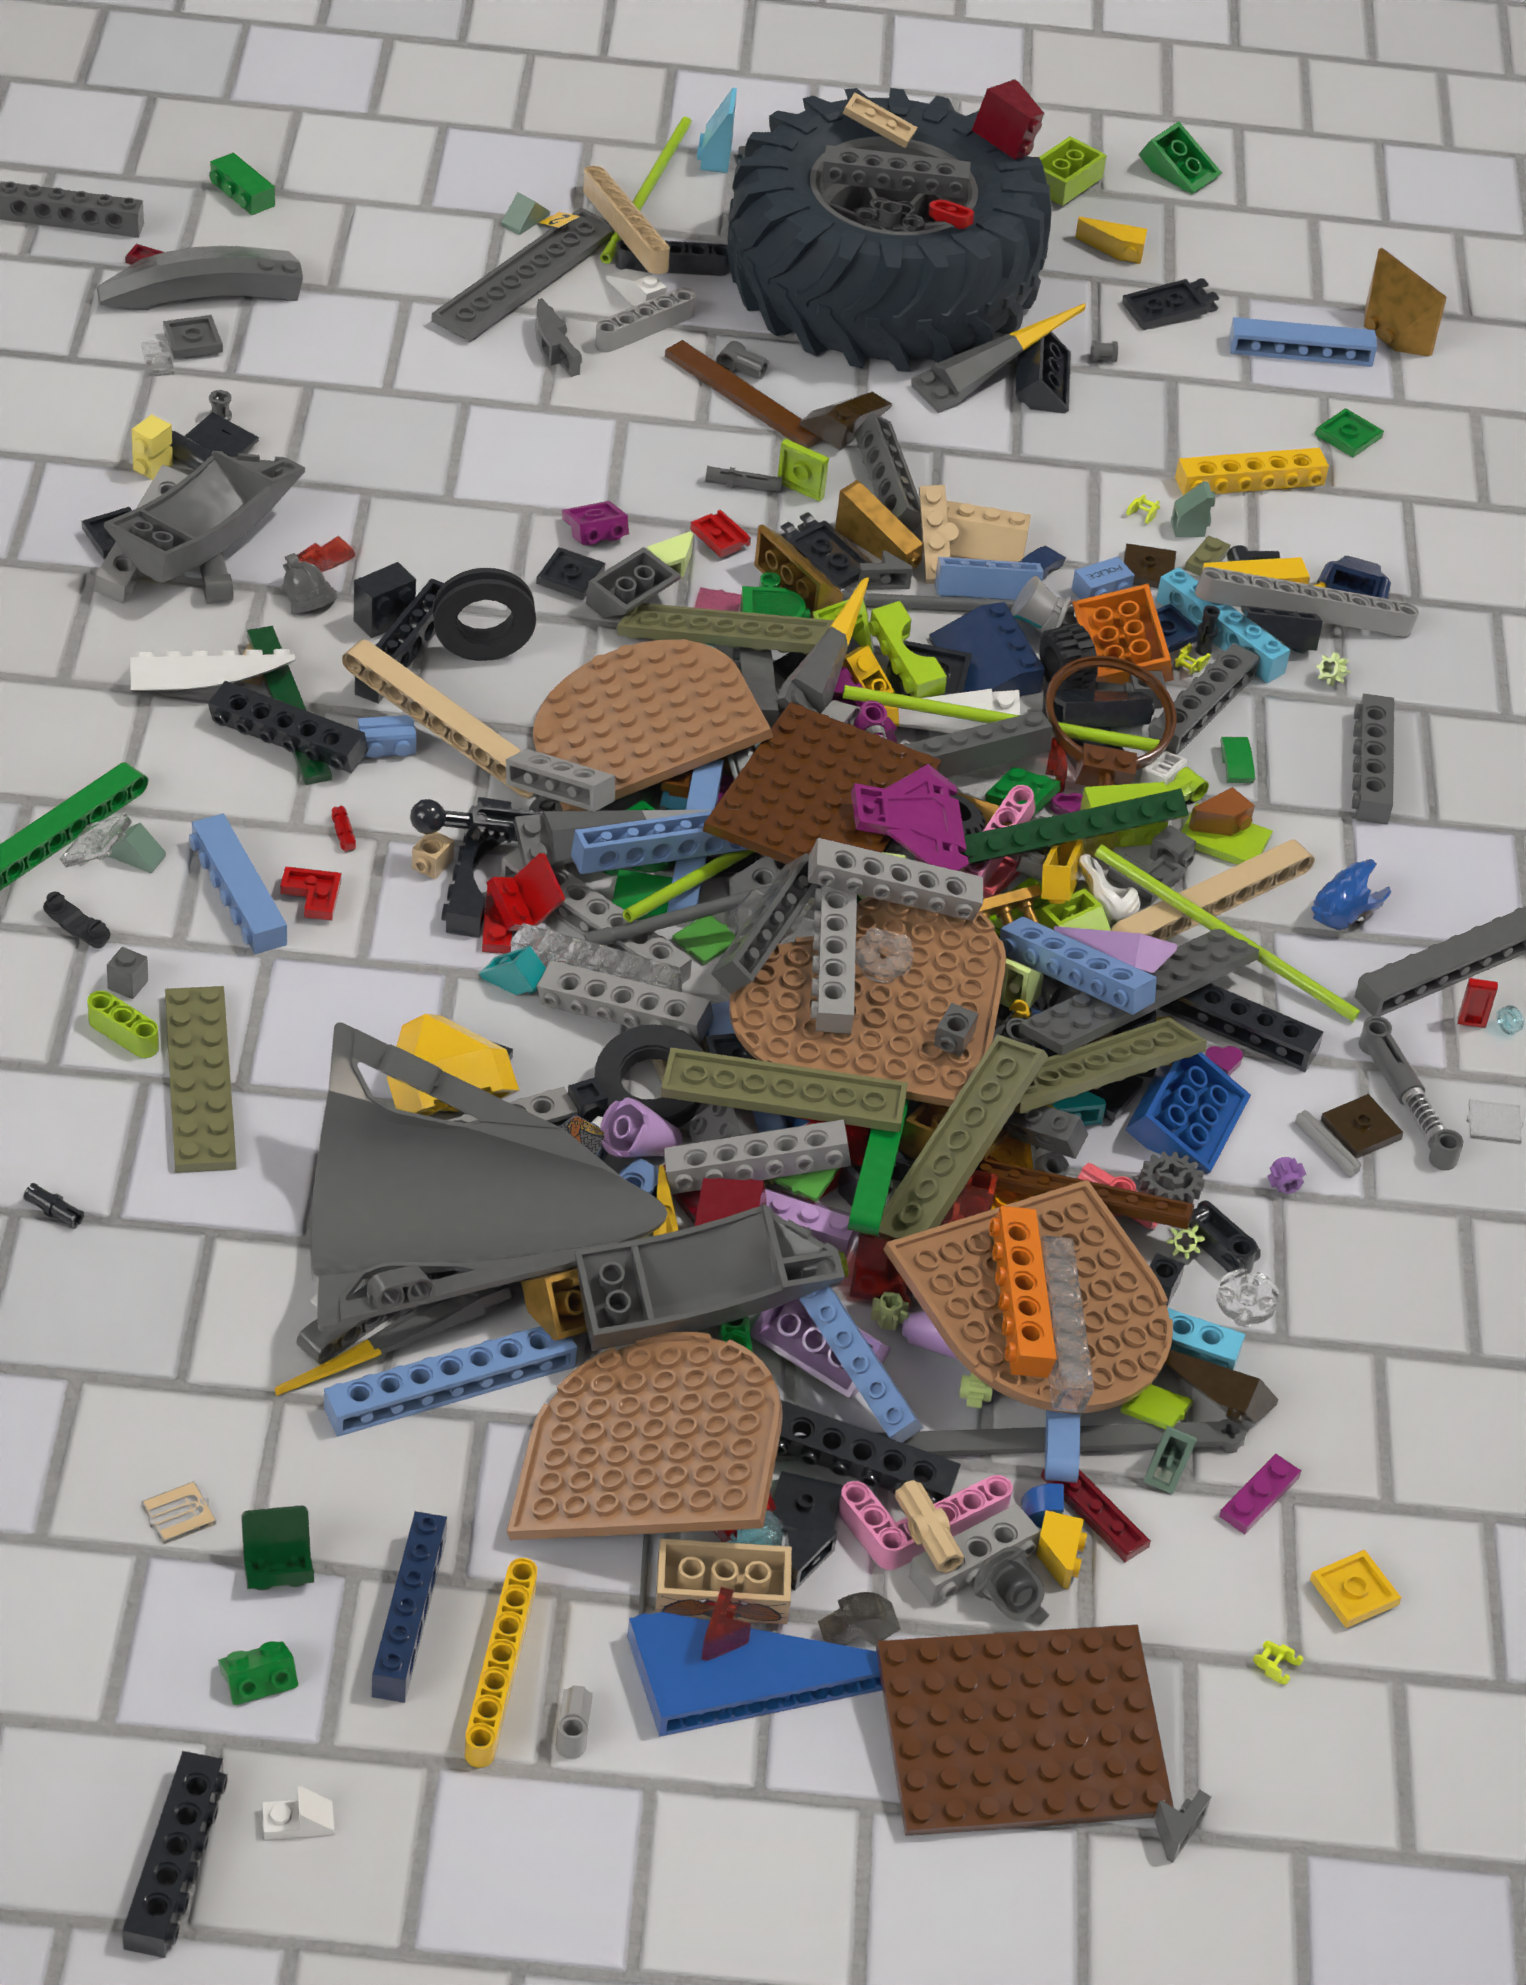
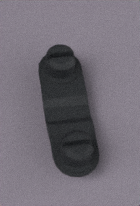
M54 891L47 895V900L43 905L44 911L71 935L79 937L94 948H102L110 939V930L101 920H95L83 914L79 908L67 901L60 892Z

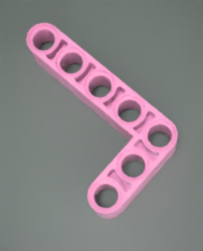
M1026 785L1013 787L983 831L1006 827L1002 825L1005 822H1013L1011 825L1029 822L1035 812L1032 789ZM1021 800L1028 801L1025 804H1017ZM914 856L916 861L922 862L916 856ZM1005 857L971 864L960 872L983 877L984 889ZM976 865L984 866L981 869H973Z
M993 1475L935 1503L934 1506L936 1509L942 1508L945 1511L950 1523V1533L954 1537L1008 1509L1013 1485L1008 1478L1002 1475ZM851 1481L843 1486L839 1503V1515L877 1565L886 1570H894L911 1562L912 1558L926 1551L923 1545H917L913 1541L909 1532L907 1517L895 1522L868 1486L859 1481Z

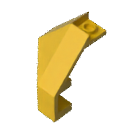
M425 1013L402 1025L396 1047L441 1068L442 1071L500 1099L520 1091L505 1048L442 1015ZM387 1076L393 1101L398 1110L430 1116L440 1110L459 1111L432 1096Z

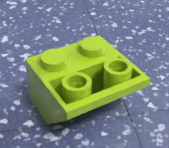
M1085 888L1073 893L1070 901L1065 900V903L1062 904L1051 903L1042 907L1038 920L1041 925L1054 930V926L1111 931L1103 906Z

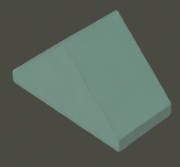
M517 192L501 222V226L521 235L548 217L550 211L534 200Z
M141 822L116 833L102 850L103 855L152 873L166 857L165 850Z
M1167 1426L1158 1441L1143 1482L1173 1494L1197 1438Z

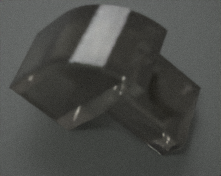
M873 1592L855 1593L837 1600L840 1608L818 1621L824 1642L845 1646L859 1637L875 1646L877 1641H883L901 1630L892 1602Z

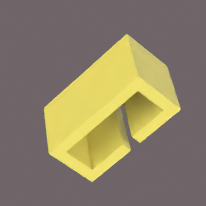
M151 414L131 430L133 470L153 480L162 464L168 467L173 465L172 447L169 446L172 443V425Z

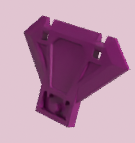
M927 764L885 789L854 783L851 795L856 830L889 835L926 864L956 871L963 870L969 864L968 857L959 853L966 851L959 800L950 797V795L957 794V788L932 766Z

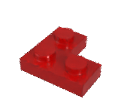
M285 866L280 885V894L307 897L304 907L305 918L332 921L342 881V873Z

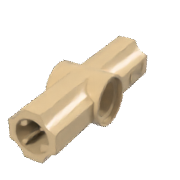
M915 1480L905 1482L903 1486L896 1490L895 1498L908 1519L909 1532L913 1541L917 1545H923L937 1571H942L944 1574L955 1571L959 1565L963 1564L964 1555L950 1533V1523L945 1511L942 1508H935L921 1482H915Z

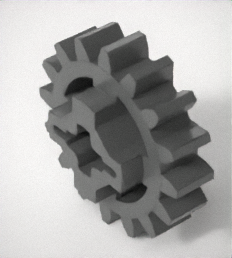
M1163 1151L1160 1158L1153 1154L1150 1161H1144L1139 1175V1181H1141L1140 1190H1147L1146 1194L1193 1204L1194 1199L1199 1200L1201 1191H1203L1205 1180L1202 1178L1204 1172L1203 1170H1197V1162H1188L1189 1156L1185 1155L1181 1159L1178 1158L1177 1152H1173L1172 1156H1168Z

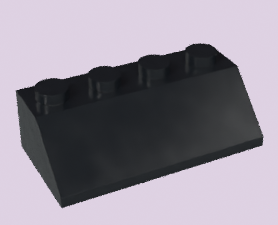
M1052 331L1018 355L1015 394L1017 399L1021 403H1025L1031 410L1066 413L1069 411L1071 351Z

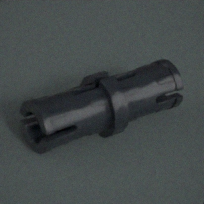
M1210 605L1204 608L1202 622L1198 625L1197 634L1199 637L1195 651L1201 656L1207 655V653L1211 654L1213 640L1218 634L1217 622L1220 609Z
M36 1183L30 1184V1187L34 1190L29 1187L26 1188L23 1195L24 1200L42 1209L44 1215L50 1218L54 1216L73 1229L78 1227L74 1221L81 1224L84 1212L65 1202L63 1196L57 1193L52 1194Z

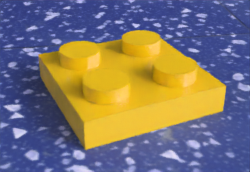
M1365 1549L1313 1571L1309 1579L1345 1628L1398 1606L1402 1598Z

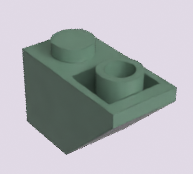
M1203 481L1174 502L1171 524L1175 537H1205L1206 529L1211 525L1210 510L1211 507L1215 506V493L1211 492L1208 481Z

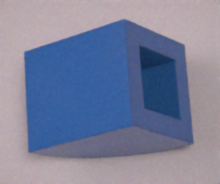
M1064 1484L1039 1485L1031 1488L1023 1495L1021 1509L1037 1528H1042L1046 1510L1063 1514Z

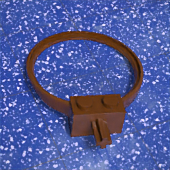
M1112 656L1079 658L1063 666L1053 676L1046 691V713L1048 721L1052 725V733L1059 745L1077 761L1075 784L1090 787L1132 784L1136 771L1158 759L1174 736L1177 721L1176 710L1169 692L1153 674L1133 662ZM1092 667L1114 668L1137 677L1153 690L1163 706L1166 725L1160 742L1151 751L1137 757V753L1086 743H1084L1083 747L1077 745L1064 733L1055 716L1054 698L1060 684L1071 674Z

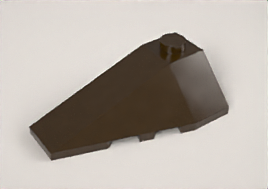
M872 391L813 410L800 421L799 425L840 450L855 438L854 432L872 412L881 416L892 407V403Z
M1173 1350L1169 1351L1164 1363L1171 1371L1226 1413L1225 1416L1234 1422L1243 1423L1246 1420L1256 1423L1278 1403L1279 1399L1260 1378Z

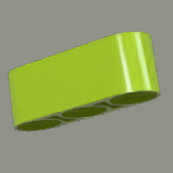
M95 991L88 996V1022L92 1028L140 1058H150L158 1053L159 1034L158 1025L155 1021L107 991Z

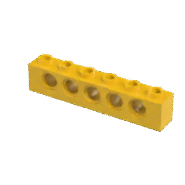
M1320 447L1188 457L1178 459L1175 479L1182 495H1185L1203 481H1208L1211 492L1215 494L1325 485L1329 465Z

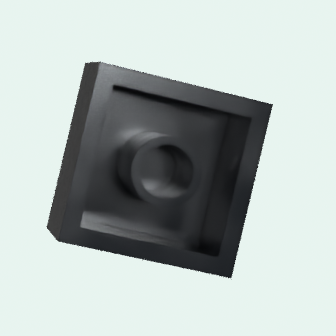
M396 562L354 580L353 621L370 638L386 633L416 597V578L399 562Z

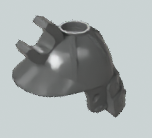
M295 553L285 556V560L288 563L283 564L286 573L280 588L287 593L290 599L291 613L311 611L323 607L338 598L337 591L325 580L321 570L316 565L300 562Z
M1014 1546L1003 1548L990 1556L977 1572L974 1580V1593L982 1599L992 1600L999 1610L1011 1620L1020 1621L1031 1616L1040 1625L1050 1616L1041 1606L1045 1595L1044 1586L1036 1573L1028 1566L1030 1563L1026 1559L1028 1556L1024 1549Z

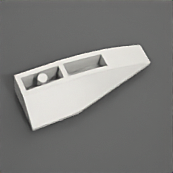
M290 649L273 650L274 654L263 655L262 650H246V655H235V650L219 651V656H208V651H191V656H182L180 651L164 652V657H155L153 652H136V657H130L131 691H182L218 687L224 681L236 683L274 671L295 662L296 655L290 654Z

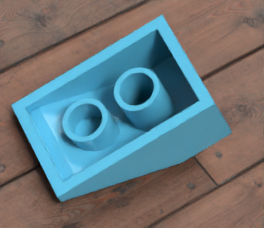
M737 88L730 90L707 122L705 133H700L697 160H701L700 170L728 173Z

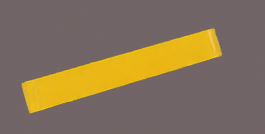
M528 1558L514 1559L508 1566L466 1730L465 1759L468 1764L476 1768L489 1766L495 1758L536 1593L537 1566Z

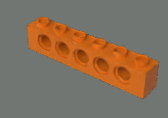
M1000 1206L996 1217H992L990 1220L989 1234L994 1237L992 1258L994 1261H997L995 1282L996 1285L1000 1286L1001 1292L998 1306L999 1310L1003 1311L1004 1316L1002 1335L1006 1336L1007 1339L1005 1359L1010 1362L1011 1375L1048 1378L1057 1358L1036 1209Z

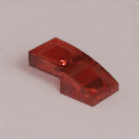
M338 535L322 547L315 542L297 554L300 562L316 565L321 572H324L355 557V552Z
M1052 737L1051 751L1049 752L1045 775L1056 776L1055 780L1060 781V791L1058 793H1064L1068 771L1065 750L1059 745L1055 737Z

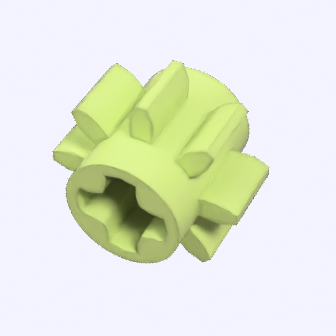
M1335 652L1332 653L1331 658L1322 655L1323 661L1320 665H1316V668L1321 673L1318 679H1327V684L1330 686H1334L1335 680L1344 683L1343 678L1351 672L1346 667L1348 659L1341 658L1339 660L1340 656Z
M1197 1224L1192 1228H1188V1230L1181 1228L1177 1230L1175 1227H1170L1172 1233H1174V1238H1169L1166 1241L1168 1244H1175L1176 1247L1172 1252L1174 1256L1181 1251L1184 1253L1185 1258L1189 1259V1252L1193 1250L1196 1253L1201 1252L1197 1242H1202L1205 1239L1204 1236H1196ZM1185 1232L1188 1233L1190 1238H1194V1241L1189 1242L1188 1247H1183L1182 1242H1177V1239H1181L1182 1233Z
M884 1292L880 1299H873L871 1320H877L880 1329L895 1331L899 1324H903L904 1319L908 1318L909 1302H903L899 1293Z
M972 1372L970 1376L962 1374L959 1398L967 1399V1407L981 1408L982 1401L991 1402L993 1388L977 1378Z

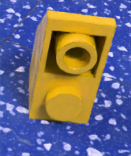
M869 645L858 647L845 656L842 667L845 666L853 677L852 682L854 684L860 683L865 689L888 693L894 692Z
M1046 1510L1036 1556L1058 1584L1064 1589H1069L1071 1577L1078 1578L1082 1559L1076 1558L1077 1551H1084L1087 1533L1081 1532L1084 1519Z

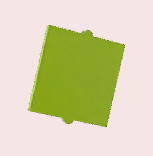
M1151 1384L1140 1395L1124 1403L1121 1407V1413L1166 1429L1167 1426L1173 1428L1179 1420L1185 1418V1413L1193 1405V1400Z

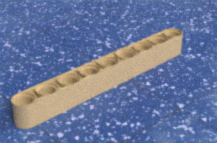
M585 167L584 194L647 271L653 274L667 273L669 270V245L603 167Z
M360 640L343 654L342 663L351 674L506 785V759L521 752L520 749L368 640ZM506 785L524 798H531L535 794Z
M1292 839L1198 883L1179 894L1216 917L1305 874L1313 866L1315 858L1297 840ZM1163 900L1120 920L1111 928V931L1141 933L1166 941L1199 925V923Z

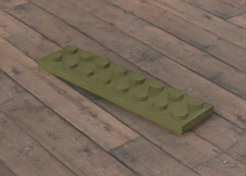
M642 603L624 615L617 625V635L627 636L630 639L640 637L651 638L654 641L686 639L710 645H726L729 648L748 647L757 651L769 649L778 650L781 653L801 652L808 655L834 620Z
M224 986L165 989L175 1173L236 1170Z
M1168 1017L1081 1046L1064 1055L1057 1054L1048 1057L1014 1111L1020 1114L1028 1113L1033 1109L1052 1105L1056 1101L1075 1097L1092 1089H1099L1109 1083L1122 1081L1136 1074L1146 1073L1148 1070L1169 1065L1171 1062L1183 1058H1190L1195 1054L1206 1051L1207 1040Z
M997 1034L885 1206L878 1236L893 1241L938 1227L1048 1058L1044 1050Z
M671 1047L660 1097L826 1122L844 1119L846 1125L900 1132L908 1082Z

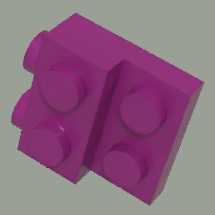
M611 501L562 510V520L571 526L572 537L582 545H594L604 539L615 541L624 535H629L628 515Z

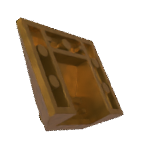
M1379 248L1365 305L1364 327L1369 330H1375L1376 336L1396 352L1429 357L1433 354L1447 297L1384 248Z

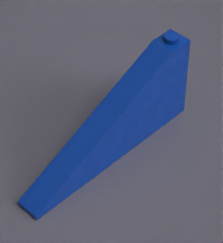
M665 1612L643 1613L629 1618L628 1642L659 1737L882 1691L876 1651Z

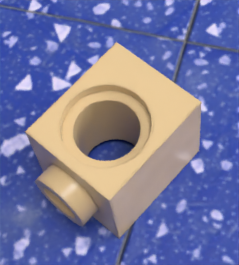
M439 832L425 834L412 848V869L433 879H436L454 860V839Z

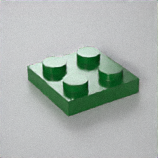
M1012 767L985 793L986 802L1000 806L1013 787L1026 785L1032 789L1034 794L1035 812L1032 816L1034 817L1060 791V781L1025 771L1022 768ZM1021 800L1017 804H1025L1028 801Z

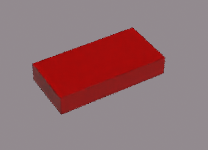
M1469 978L1457 1017V1024L1486 1028L1498 990V982Z

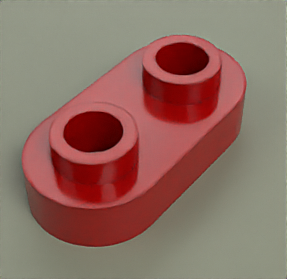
M935 200L929 205V215L935 221L952 224L958 229H965L973 224L974 211L970 208L947 200Z

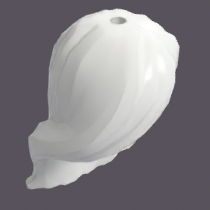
M1084 854L1079 858V866L1088 884L1089 893L1103 906L1109 925L1117 923L1139 911L1140 897L1136 889L1133 887L1124 889L1113 887L1105 879L1103 870L1097 860H1094L1089 854Z

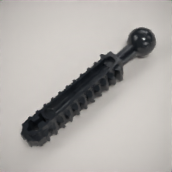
M423 799L412 807L410 821L418 832L426 835L434 834L442 827L464 829V836L472 837L474 842H477L479 838H485L486 841L495 839L497 842L504 840L507 843H511V841L518 843L513 824L514 818L517 816L543 814V811L538 813L530 810L528 812L523 811V809L513 810L510 807L509 809H502L501 806L492 808L491 805L483 807L482 802L478 801L476 806H471L468 812L444 810L435 800Z

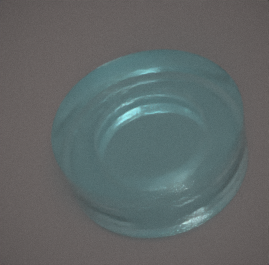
M1507 1005L1497 1011V1022L1503 1032L1513 1035L1523 1029V1016L1515 1006Z

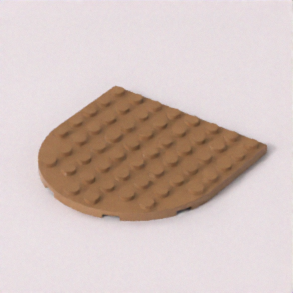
M686 639L656 640L633 645H622L614 651L595 656L591 661L564 678L548 694L536 715L533 728V739L537 752L615 775V800L773 738L771 728L735 662L712 646ZM559 801L563 811H589Z
M1088 1180L1005 1205L1036 1209L1057 1358L1048 1378L1011 1375L1010 1362L1005 1359L1007 1339L1006 1336L1002 1335L1004 1316L1003 1311L999 1310L998 1306L1001 1292L1000 1286L996 1285L995 1282L997 1261H994L992 1258L994 1237L989 1234L990 1220L992 1217H996L999 1207L886 1243L884 1252L956 1358L988 1386L1023 1404L1063 1413H1091L1115 1408L1129 1402L1146 1390L1156 1379L1168 1357L1173 1336V1321L1169 1318L1166 1306L1168 1302L1167 1296L1150 1266Z
M699 1332L663 1333L638 1340L636 1344L626 1346L617 1351L615 1347H612L594 1356L570 1373L556 1387L558 1392L549 1404H543L535 1419L513 1503L507 1534L510 1540L763 1528L783 1418L781 1398L771 1372L764 1362L746 1347L732 1340L724 1342L712 1339L710 1334Z

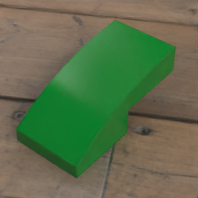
M1221 737L1222 763H1225L1227 783H1254L1256 779L1248 737Z

